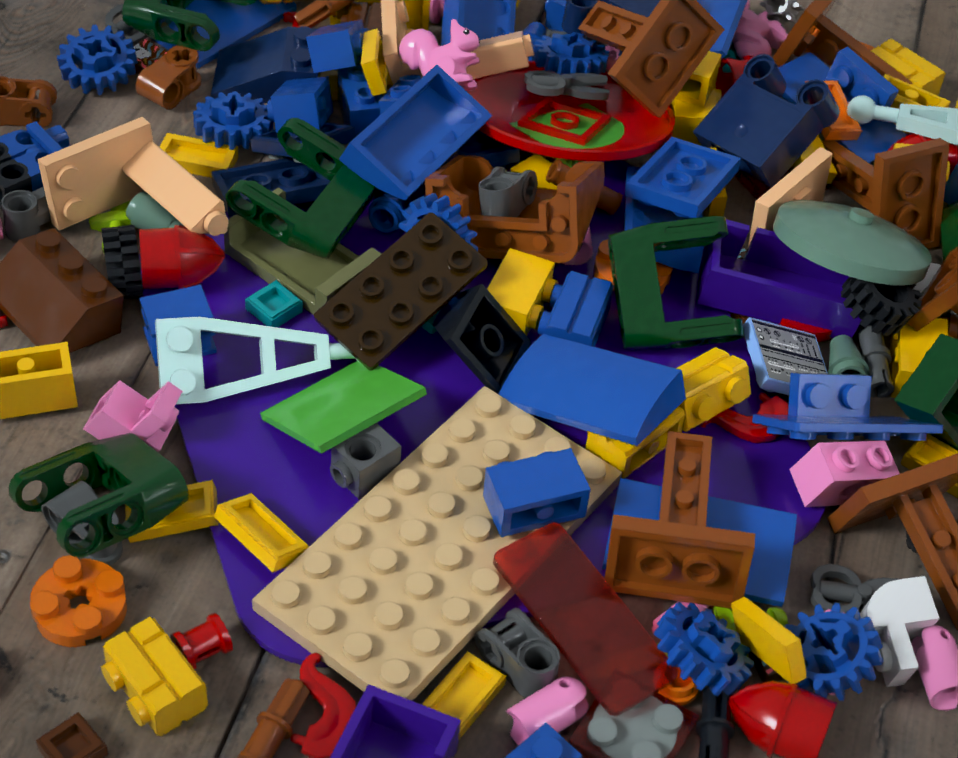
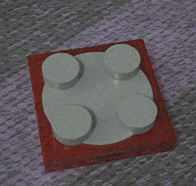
M614 670L570 737L568 743L582 754V758H677L694 730L699 715Z

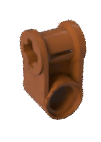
M174 46L169 49L165 55L140 72L136 80V92L167 110L175 108L181 100L201 86L202 79L196 68L199 59L197 50L182 46Z
M0 76V126H26L35 121L42 128L48 126L52 122L53 117L51 106L54 105L58 93L56 88L51 83L41 79L27 80ZM38 89L40 90L39 97L36 95ZM39 109L41 114L39 118H36Z

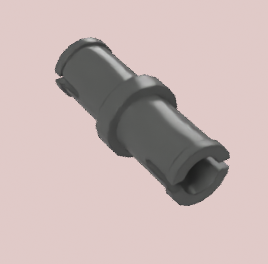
M859 324L856 331L860 341V353L868 364L869 375L872 376L871 396L874 397L876 395L875 387L877 398L889 396L895 389L889 369L892 358L890 350L885 347L882 330L876 334L872 332L871 325L864 328Z

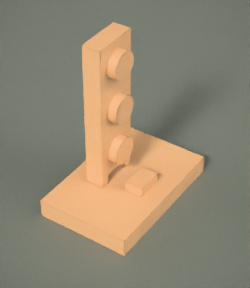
M821 147L818 148L756 200L748 247L757 227L774 231L773 223L782 204L795 200L823 201L833 153Z

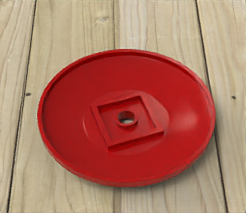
M529 61V67L473 79L477 83V89L467 91L492 114V117L479 131L509 146L551 158L574 161H613L643 156L661 148L672 137L675 126V116L670 106L661 118L653 116L607 74L608 71L600 73L607 76V85L588 86L609 90L610 93L607 100L581 99L569 95L544 96L531 93L526 90L527 84L524 82L525 73L534 70H544L545 68L536 67V62ZM588 103L604 113L590 110L577 105ZM558 110L568 111L555 112L551 115L550 123L554 127L532 121L537 116ZM575 114L598 120L582 135L565 131L576 129L579 126L580 119ZM611 117L623 123L624 134L618 141L607 146L573 149L541 143L509 123L518 121L517 126L582 146H585L611 121ZM557 119H568L573 122H562Z

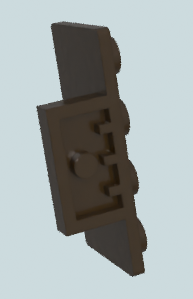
M430 212L314 313L315 321L368 370H374L487 268V259L439 217Z

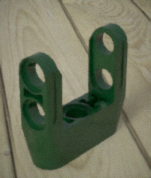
M125 0L123 4L122 18L124 23L154 40L198 51H208L220 39L217 25L206 14L185 9L193 0ZM257 0L220 1H225L241 6H247L255 3ZM173 21L177 25L179 32L172 30L168 25ZM197 26L204 28L208 32L210 39L203 38L197 31Z
M290 118L278 131L279 142L284 147L286 153L330 180L329 184L307 212L299 209L256 181H236L226 193L225 199L228 206L237 215L284 244L328 259L370 204L378 188L362 179L339 160L347 148L346 146L299 118ZM289 132H292L295 135H297L301 139L302 143L297 142L295 139H293ZM321 152L328 154L335 163L328 161ZM240 193L248 197L251 200V202L243 199ZM274 214L281 217L286 223H283L280 220L276 219Z
M709 216L652 223L608 235L616 306L622 344L625 350H669L731 342L745 337L742 319H734L727 315L666 323L664 320L654 252L709 246L715 240L728 236L726 217Z
M133 433L84 443L24 468L13 476L8 487L9 496L12 501L24 511L42 512L41 506L79 481L86 482L92 489L102 485L106 487L111 493L70 510L58 525L56 539L59 545L73 557L79 558L92 555L153 527L188 501L189 498L186 482L179 469ZM74 463H82L83 472L79 479L71 483L64 482L65 470ZM31 481H41L42 490L40 494L33 500H23L22 492L24 487ZM126 504L131 508V514L125 522L117 525L112 523L113 513L119 506ZM88 523L89 532L85 539L79 543H69L71 530L78 524Z

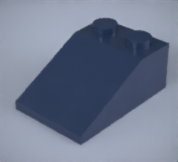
M306 26L286 27L219 50L211 97L216 99L220 92L227 96L228 93L237 91L241 93L242 97L250 93L253 100L263 98L264 103H268V100H271V95L286 80L320 77L321 72H313L306 37L317 29Z

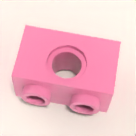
M882 440L817 443L789 469L804 507L842 505L861 487L900 474L886 441Z

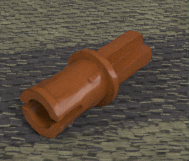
M316 0L297 12L295 19L300 27L312 28L331 15L334 18L337 17L335 13L356 0Z
M287 678L282 683L266 712H260L256 717L258 725L245 748L238 755V758H273L282 741L292 736L293 729L291 726L310 693L302 681Z

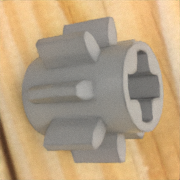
M765 0L760 2V5L768 12L767 19L769 21H779L783 26L784 22L791 21L796 23L798 12L804 10V7L798 4L796 0Z

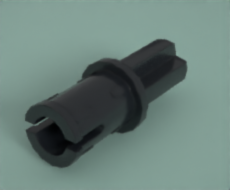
M709 686L703 691L702 719L696 724V732L700 736L698 758H729V742L735 734L734 724L730 722L731 708L728 702L730 696L724 691L719 696H715Z

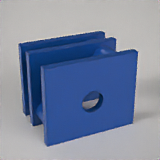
M201 285L139 298L142 307L141 314L146 325L143 327V331L155 366H158L155 331L156 319L184 317L214 319ZM201 331L202 356L217 353V348L212 338L216 333Z

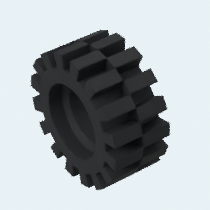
M135 226L101 228L108 281L124 295L123 299L144 296Z
M849 277L844 282L843 290L841 291V297L846 298L843 302L845 308L853 309L850 313L853 319L859 317L862 319L860 325L864 328L871 325L872 332L876 334L881 330L883 335L898 333L919 311L922 301L918 300L921 297L920 291L913 290L916 284L886 285Z

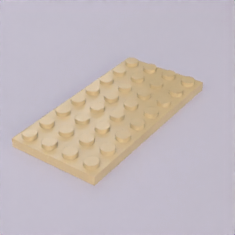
M484 386L252 599L253 611L310 653H319L322 662L363 692L367 685L370 684L413 701L475 636L476 632L485 626L619 485L623 472ZM571 448L591 488L586 517L500 537L483 498L486 467L495 466L504 461L512 462L538 456L548 451L556 452Z

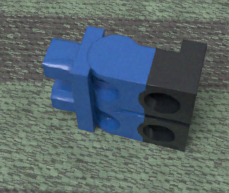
M35 121L27 124L26 130H16L0 136L1 210V200L7 193L15 190L33 192L43 187L37 159L70 146L67 132L60 125L44 130Z

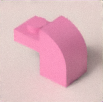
M119 380L100 398L83 429L99 440L133 433L159 452L179 414V410L175 408V405L183 391L168 381L151 398L147 399Z

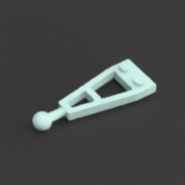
M865 95L854 97L847 106L848 116L859 124L869 123L872 119L896 123V129L933 139L941 138L948 143L958 145V108L900 103V108L897 109L876 105L870 97Z
M206 317L155 320L159 387L162 388L169 381L183 391L176 405L205 403L331 368L330 360L355 358L340 343H329L328 334ZM201 331L259 338L261 375L205 389ZM274 340L314 345L315 361L276 371Z

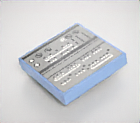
M751 317L743 324L747 350L752 360L759 388L771 393L777 392L789 395L791 373L828 374L815 334Z

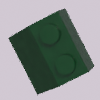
M940 334L932 347L926 352L923 360L911 377L902 386L894 401L909 419L942 424L943 433L929 434L958 450V339Z

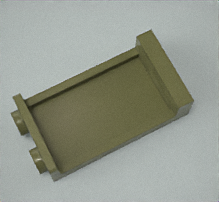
M278 187L272 191L286 200V192ZM274 214L276 219L280 220L283 223H286L281 217ZM234 215L228 220L227 232L224 234V246L227 255L268 284L277 280L302 300L303 308L313 315L381 255L380 252L371 247L358 256L342 244H339L331 256L325 259L284 244L239 215Z

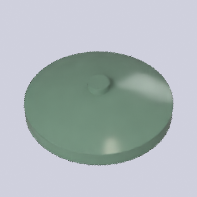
M789 201L779 207L773 223V229L777 237L802 257L829 270L868 282L886 285L916 284L925 278L932 261L929 250L918 239L895 224L862 208L824 201Z

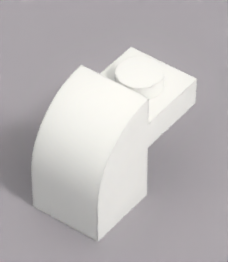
M925 576L893 580L882 585L875 591L860 612L861 619L868 616L871 618L875 631L879 633L883 648L879 649L883 658V665L875 667L879 672H882L886 687L904 685L919 668L910 639L922 636L923 628L934 626L940 619Z

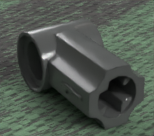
M44 187L33 192L15 190L4 195L1 200L5 235L14 242L40 233V225L51 220Z

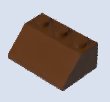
M55 228L18 240L0 262V309L35 346L68 342L69 353L121 333L124 295Z

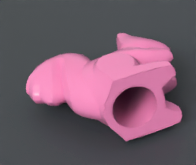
M747 0L732 40L736 54L741 59L747 55L757 56L761 54L772 57V48L778 50L788 34L779 21H769L767 19V11L756 15V13L749 10L750 3Z
M452 19L450 26L451 43L444 46H439L435 35L425 29L413 30L403 37L399 45V55H401L403 64H408L411 70L420 68L424 76L435 65H438L465 91L477 89V83L466 72L468 66L480 63L476 53H470L480 45V39L476 33L460 26L457 20Z

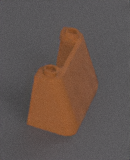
M458 155L425 178L426 196L436 193L439 199L447 195L449 196L451 207L458 203L461 205L459 214L462 218L470 216L471 221L467 224L468 230L477 232V236L471 239V243L478 247V252L484 258L504 259L508 250L512 248L555 263H565L573 259L583 245L603 190L604 162L582 161L576 163L566 173L565 181L557 185V189L537 188L534 201L518 217L481 215L478 184L493 170L490 162L483 157Z

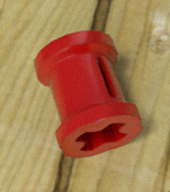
M216 613L208 615L206 622L184 633L178 631L170 635V639L193 669L197 668V663L219 652L226 655L233 651L229 632Z

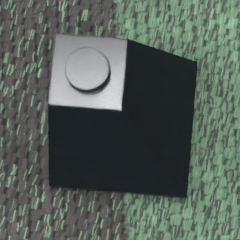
M483 284L458 293L441 308L432 323L446 343L484 386L499 394L508 375L532 342Z

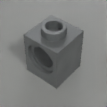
M375 423L331 448V475L340 487H347L358 499H361L400 464L401 445L378 423Z

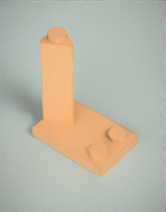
M381 0L383 57L393 85L400 77L406 75H419L422 78L423 75L420 68L411 70L408 64H403L401 55H399V45L403 37L414 30L413 28L407 29L405 23L409 21L405 1ZM523 31L480 40L478 48L470 52L476 53L480 63L468 66L466 72L473 79L529 67L528 57L534 56L530 34L524 35Z
M143 117L37 159L51 222L59 231L128 202L140 192H146L191 232L211 234L213 236L227 232L229 221L225 213L224 202L153 142L151 125Z

